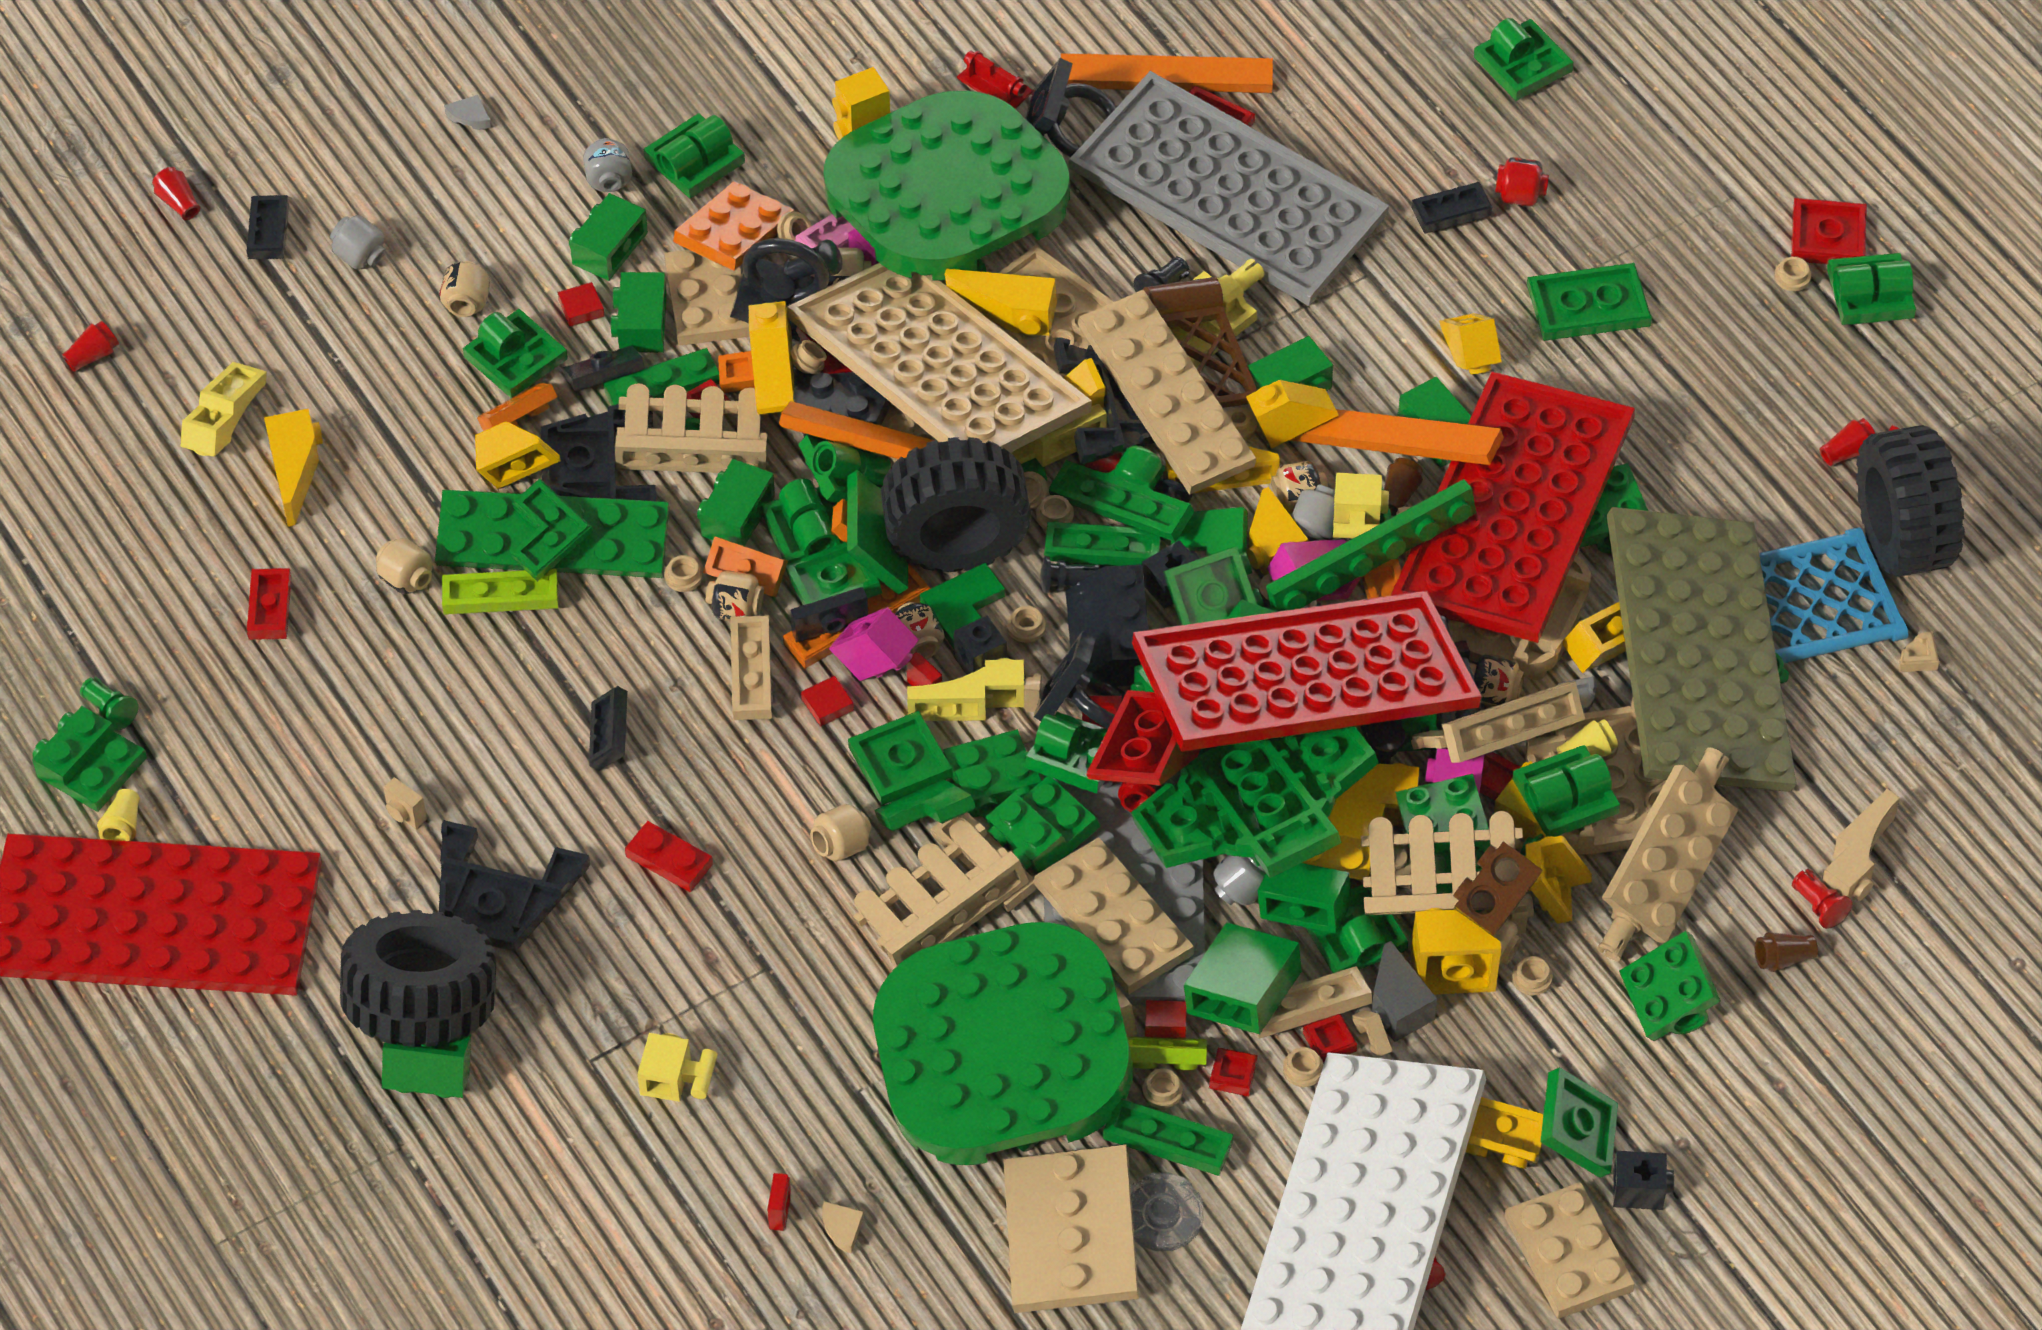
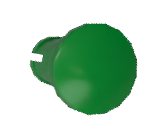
M88 678L80 688L81 697L97 707L100 716L112 722L114 731L125 729L136 718L139 708L137 700L132 696L123 695L119 691H112L99 678Z

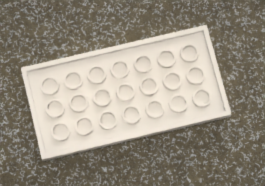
M1327 1053L1241 1330H1414L1486 1083L1484 1070Z

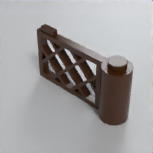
M1210 277L1144 287L1142 290L1145 291L1167 326H1177L1188 332L1184 341L1177 340L1189 357L1201 363L1197 368L1198 372L1201 373L1206 365L1224 375L1219 384L1202 376L1222 408L1249 404L1246 396L1256 392L1257 389L1224 310L1223 293L1218 279ZM1216 320L1221 332L1218 336H1215L1200 328V324ZM1193 335L1212 345L1207 354L1188 345ZM1216 348L1231 355L1233 362L1230 367L1211 357ZM1230 378L1243 385L1245 392L1235 394L1223 386L1227 379Z

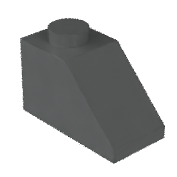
M1389 941L1383 947L1371 1012L1380 1015L1385 1031L1396 1042L1435 1020L1437 998L1394 944Z

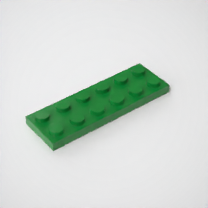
M442 490L435 553L436 565L523 571L524 569L511 557L510 551L531 534L535 528L513 509L512 502L521 494ZM559 496L592 526L593 533L552 569H557L558 573L663 578L670 509L668 502Z

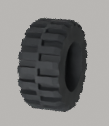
M1924 425L1871 434L1863 441L1859 448L1860 455L1857 457L1856 463L1858 467L1856 483L1858 485L1857 497L1861 508V520L1865 526V535L1868 543L1871 544L1874 558L1878 559L1879 566L1885 572L1896 577L1948 568L1960 557L1959 553L1962 552V539L1965 533L1963 519L1965 518L1956 467L1952 464V456L1949 449L1945 447V441L1938 435L1936 430Z
M959 437L948 438V441L938 443L937 440L928 442L924 448L919 449L916 447L910 450L906 458L900 457L883 480L881 499L888 541L895 552L904 557L907 562L915 566L920 564L926 570L934 571L935 568H938L943 572H954V569L963 568L964 571L973 569L974 566L983 563L987 565L992 564L995 558L999 556L1005 557L1012 551V546L1017 547L1020 544L1031 523V510L1023 468L1014 455L1005 448L1001 449L998 444L991 441L982 443L979 438L969 437L968 440H960Z
M411 910L410 913L406 914L393 912L389 913L385 918L375 917L369 920L366 926L362 924L356 928L342 946L340 967V1005L342 1011L356 1028L360 1027L364 1034L371 1038L378 1036L382 1042L389 1044L400 1042L403 1043V1046L415 1047V1044H426V1047L437 1046L439 1042L443 1041L447 1043L458 1041L461 1035L469 1036L481 1027L494 1010L496 951L485 933L483 934L472 923L467 925L464 919L457 916L450 918L441 912L433 911L432 914L422 913V910Z

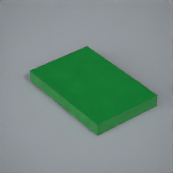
M1635 263L1531 276L1527 279V288L1543 341L1651 326L1652 317Z
M857 469L847 476V553L899 595L908 589V562L904 557L895 552L888 541L881 489Z

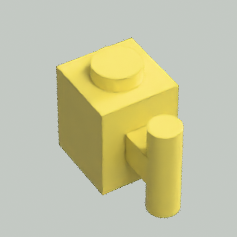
M1336 473L1333 538L1353 539L1379 525L1380 513L1388 514L1389 491L1382 490V475Z
M649 1033L637 1074L640 1095L680 1102L684 1084L687 1082L693 1083L691 1096L697 1099H705L718 1054L713 1050L704 1049L702 1050L699 1062L691 1061L689 1039H683L671 1033L662 1035Z

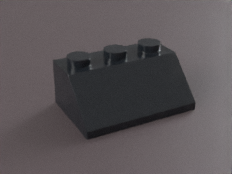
M1104 566L1066 591L1070 648L1082 631L1090 634L1096 640L1086 671L1108 680L1117 687L1131 686L1134 684V667L1141 665L1132 645L1133 633L1149 630L1143 566Z

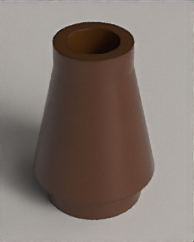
M1396 458L1394 463L1390 464L1387 468L1384 490L1389 491L1388 506L1392 516H1396L1398 508L1405 506L1423 481L1421 466L1407 458Z
M1767 932L1764 937H1758L1755 942V958L1758 966L1771 972L1805 960L1815 959L1818 955V945L1813 935L1801 936Z

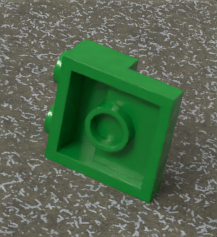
M1237 546L1163 571L1181 625L1227 619L1240 600L1264 607L1258 588L1252 589L1247 575L1252 574L1246 552L1239 553Z
M81 706L75 713L67 712L62 716L58 723V732L50 740L44 738L37 743L33 750L32 761L38 778L99 812L147 759L144 748L114 732L112 722Z
M1018 729L943 749V754L952 767L951 779L953 784L972 795L976 808L968 813L973 818L978 816L986 817L1014 792L1022 798L1041 782L1038 772L1024 768L1026 755L1029 751L1026 752Z
M1048 776L1022 798L1016 792L1012 793L985 817L990 825L987 832L1002 847L1007 845L1020 860L1025 870L1031 867L1037 874L1065 858L1101 827L1097 818L1058 782Z

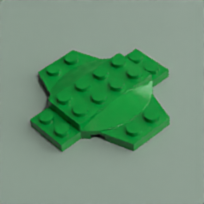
M1355 726L1203 748L1200 750L1197 758L1180 770L1181 776L1175 786L1166 783L1133 810L1131 814L1135 825L1166 868L1226 854L1237 857H1250L1257 867L1261 865L1267 875L1272 878L1342 843L1338 830L1328 819L1335 801L1379 763L1375 751Z

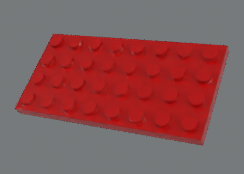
M1491 371L1468 425L1501 428L1504 438L1490 465L1451 460L1437 491L1439 493L1465 479L1472 488L1477 514L1441 532L1431 540L1412 548L1391 596L1427 591L1440 616L1539 643L1633 423L1635 408Z
M1427 591L1133 633L1132 645L1181 752L1479 708L1482 697Z
M7 833L0 864V977L297 996L322 865L321 854L316 852Z

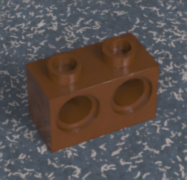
M1504 841L1498 848L1492 844L1489 846L1477 863L1482 867V870L1474 881L1466 877L1453 895V897L1459 900L1454 909L1493 937L1543 871ZM1504 860L1514 862L1519 869L1517 878L1510 882L1500 880L1495 872L1498 863ZM1484 892L1493 897L1495 907L1490 913L1479 914L1473 910L1471 900L1476 894Z

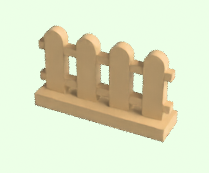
M637 383L627 389V397H619V410H626L625 428L617 427L615 443L616 469L719 473L727 469L732 459H736L766 470L767 433H760L761 415H768V413L758 415L755 388L743 389L739 393V401H724L723 391L718 387L710 386L702 391L701 400L687 399L686 390L680 385L667 387L664 392V398H649V389L645 385ZM649 411H663L662 429L648 428ZM686 412L701 413L700 430H685ZM723 414H738L737 432L722 431Z
M1566 682L1442 724V730L1415 734L1411 740L1413 749H1442L1448 747L1451 763H1460L1583 721L1585 717L1576 682Z
M1498 811L1491 816L1489 822L1490 830H1474L1471 817L1465 813L1455 814L1450 819L1449 832H1433L1432 821L1424 815H1417L1411 819L1409 834H1393V827L1388 819L1384 817L1373 819L1369 824V836H1361V847L1369 846L1371 867V877H1363V887H1372V897H1364L1365 915L1415 913V911H1425L1431 908L1454 910V906L1459 900L1453 897L1458 887L1466 877L1474 881L1479 872H1476L1474 841L1490 840V845L1492 844L1496 848L1504 841L1515 849V839H1523L1522 828H1514L1512 816L1505 811ZM1450 842L1452 873L1436 874L1434 843ZM1410 844L1411 875L1395 876L1394 845ZM1510 860L1501 861L1495 868L1497 877L1505 882L1513 881L1519 875V870H1516V864ZM1436 884H1452L1453 893L1437 894ZM1412 885V895L1396 896V886ZM1481 892L1472 898L1471 906L1473 910H1493L1495 902L1491 895ZM1526 895L1516 908H1526Z
M965 820L955 822L949 829L953 843L941 850L936 844L922 846L918 851V859L922 866L910 874L903 867H895L886 875V882L890 889L880 897L871 890H864L856 895L854 905L858 913L853 916L860 927L868 923L880 936L875 941L883 952L886 950L894 968L906 958L922 949L951 941L1029 883L1020 860L1012 851L1007 852L1004 847L996 851L984 838L988 833L981 823L973 827ZM961 853L975 865L966 874L952 861ZM930 876L943 888V891L934 898L921 886V883ZM898 900L912 913L902 921L888 908Z

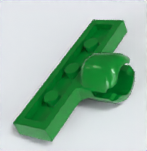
M1138 445L1127 448L1115 469L1109 473H1102L1066 460L1049 487L1050 495L1063 496L1073 506L1174 542L1177 541L1194 513L1190 503L1153 491L1165 472V466L1161 463V458L1155 453Z

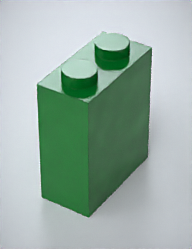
M1226 922L1184 983L1187 1014L1260 1035L1302 972L1299 942Z

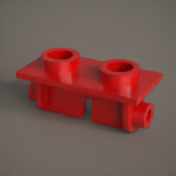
M970 50L966 53L964 63L967 64V68L957 76V79L977 92L997 97L1015 109L1032 95L1033 89L1024 84V80L1020 76L1015 77L1003 68L996 67L995 63L985 58L980 51L973 52Z

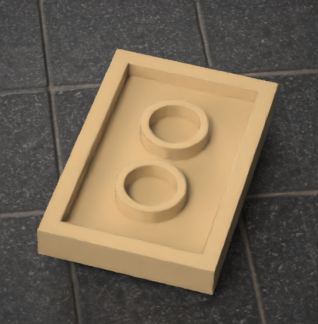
M691 250L664 253L678 346L750 337L749 323L730 317L741 279L740 267L733 271Z
M1581 1182L1505 1209L1504 1217L1557 1319L1633 1292L1635 1283Z

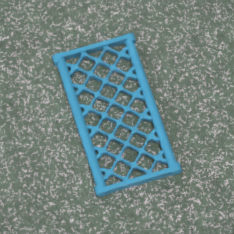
M1861 527L1848 529L1845 531V534L1759 553L1764 586L1766 587L1769 582H1775L1789 589L1783 599H1777L1766 594L1767 603L1777 607L1774 616L1770 618L1771 630L1791 638L1789 647L1775 650V653L1782 658L1783 663L1892 639L1894 642L1908 638L1907 626L1903 618H1901ZM1855 547L1862 563L1846 556L1847 549ZM1826 553L1836 564L1830 572H1825L1810 564L1812 556ZM1790 562L1800 572L1796 579L1789 580L1775 573L1776 565ZM1845 565L1859 571L1861 574L1856 582L1851 583L1837 577L1835 573L1840 566ZM1804 574H1812L1825 581L1818 591L1802 586L1799 582ZM1869 576L1876 593L1860 587L1864 577ZM1834 584L1848 590L1850 593L1845 601L1839 602L1825 596L1824 592L1829 585ZM1797 592L1812 598L1814 601L1809 609L1802 610L1789 604L1788 600L1793 593ZM1855 595L1862 596L1873 601L1874 605L1869 612L1859 611L1848 605L1852 597ZM1823 603L1837 609L1838 613L1832 621H1827L1812 613L1817 604ZM1879 606L1883 607L1890 622L1889 624L1884 625L1881 620L1873 616ZM1782 612H1789L1802 619L1796 629H1790L1781 625L1776 620ZM1844 614L1863 621L1862 630L1847 633L1837 623ZM1811 622L1825 628L1827 633L1826 638L1811 641L1801 631L1806 623Z

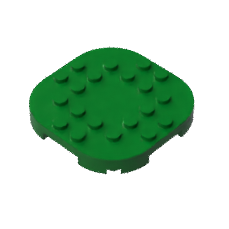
M947 91L932 94L859 127L841 138L833 146L824 164L825 195L832 214L836 219L843 216L875 249L876 260L882 266L896 274L912 278L913 272H916L920 275H932V281L945 280L946 269L977 271L978 259L1029 234H1032L1039 241L1053 232L1065 218L1066 207L1070 201L1069 170L1066 161L1059 151L1010 104L989 94L974 91Z
M1049 922L1023 923L927 947L909 956L895 967L887 976L877 994L873 1009V1026L888 1099L895 1121L904 1138L915 1149L919 1150L921 1148L928 1153L936 1155L937 1161L954 1165H978L988 1163L986 1154L1062 1135H1066L1068 1143L1079 1140L1094 1133L1113 1118L1111 1112L1122 1098L1126 1100L1133 1079V1060L1109 963L1100 948L1090 938L1068 926Z

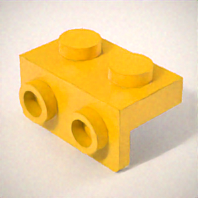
M1564 836L1545 837L1541 841L1525 844L1526 858L1543 870L1529 891L1534 893L1542 910L1548 911L1557 924L1572 921L1571 887L1592 882V873Z
M1481 1097L1465 1152L1486 1158L1488 1151L1504 1155L1502 1163L1526 1169L1528 1162L1537 1164L1543 1145L1540 1142L1543 1114Z

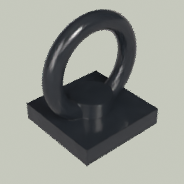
M1059 58L1034 88L1025 119L1042 136H1045L1047 133L1055 147L1071 158L1081 146L1067 139L1059 127L1067 112L1069 99L1084 98L1090 100L1100 107L1106 117L1117 106L1104 92L1093 86L1081 83L1067 84L1073 63Z
M771 238L752 245L743 258V272L730 317L749 323V305L785 301L787 307L825 289L829 283V270L826 263L812 248L790 239ZM772 253L793 255L806 262L812 268L815 277L807 276L793 282L789 276L785 275L784 266L761 259V257ZM790 321L792 339L799 341L800 337L796 332L797 326Z
M1085 631L1081 632L1042 688L1034 718L1042 721L1046 714L1054 716L1063 701L1067 699L1090 719L1107 729L1109 728L1115 715L1095 703L1084 690L1087 687L1103 696H1122V700L1126 693L1108 680L1086 671L1090 663L1096 638Z

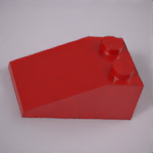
M1127 690L1086 775L1088 779L1162 785L1197 758L1201 749L1181 752L1154 692Z

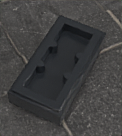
M1480 182L1412 199L1411 206L1424 234L1490 217L1493 210Z
M288 195L251 196L246 250L248 259L285 258L289 211Z
M632 345L612 352L599 351L592 354L590 359L563 367L565 378L575 391L596 386L645 369L642 356Z
M863 587L791 609V628L796 643L825 633H835L847 627L850 622L867 616L868 598Z
M619 686L609 690L591 703L589 766L598 771L625 755L628 691Z

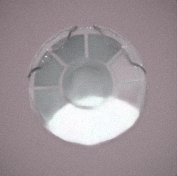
M1169 1172L1151 1173L1144 1176L1142 1181L1131 1185L1135 1242L1141 1247L1154 1251H1174L1188 1245L1199 1234L1204 1221L1203 1199L1187 1179Z

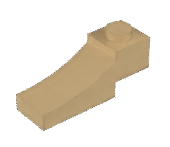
M1886 789L1837 836L1833 859L1835 860L1824 870L1822 882L1829 889H1836L1841 896H1848L1852 902L1855 899L1858 901L1863 900L1872 889L1874 882L1871 878L1875 863L1869 860V856L1879 837L1895 820L1900 797L1889 789Z

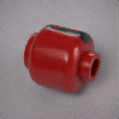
M1510 157L1505 165L1499 164L1495 193H1501V199L1505 203L1529 207L1534 206L1538 201L1539 195L1546 196L1549 175L1542 174L1543 166L1540 161Z

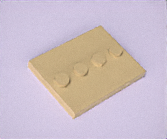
M1126 1145L1004 1159L1011 1295L1014 1313L1139 1299L1129 1158Z

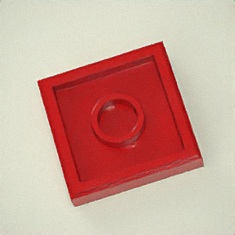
M1794 198L1791 257H1799L1806 261V263L1828 264L1829 259L1865 256L1867 204Z

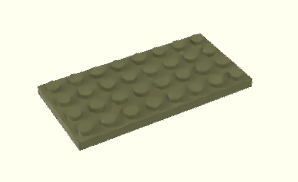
M1612 507L1607 514L1644 777L1667 780L1675 765H1684L1695 773L1705 754V750L1707 748H1714L1723 753L1720 759L1723 756L1729 758L1728 764L1725 765L1715 785L1791 792L1797 783L1754 522Z

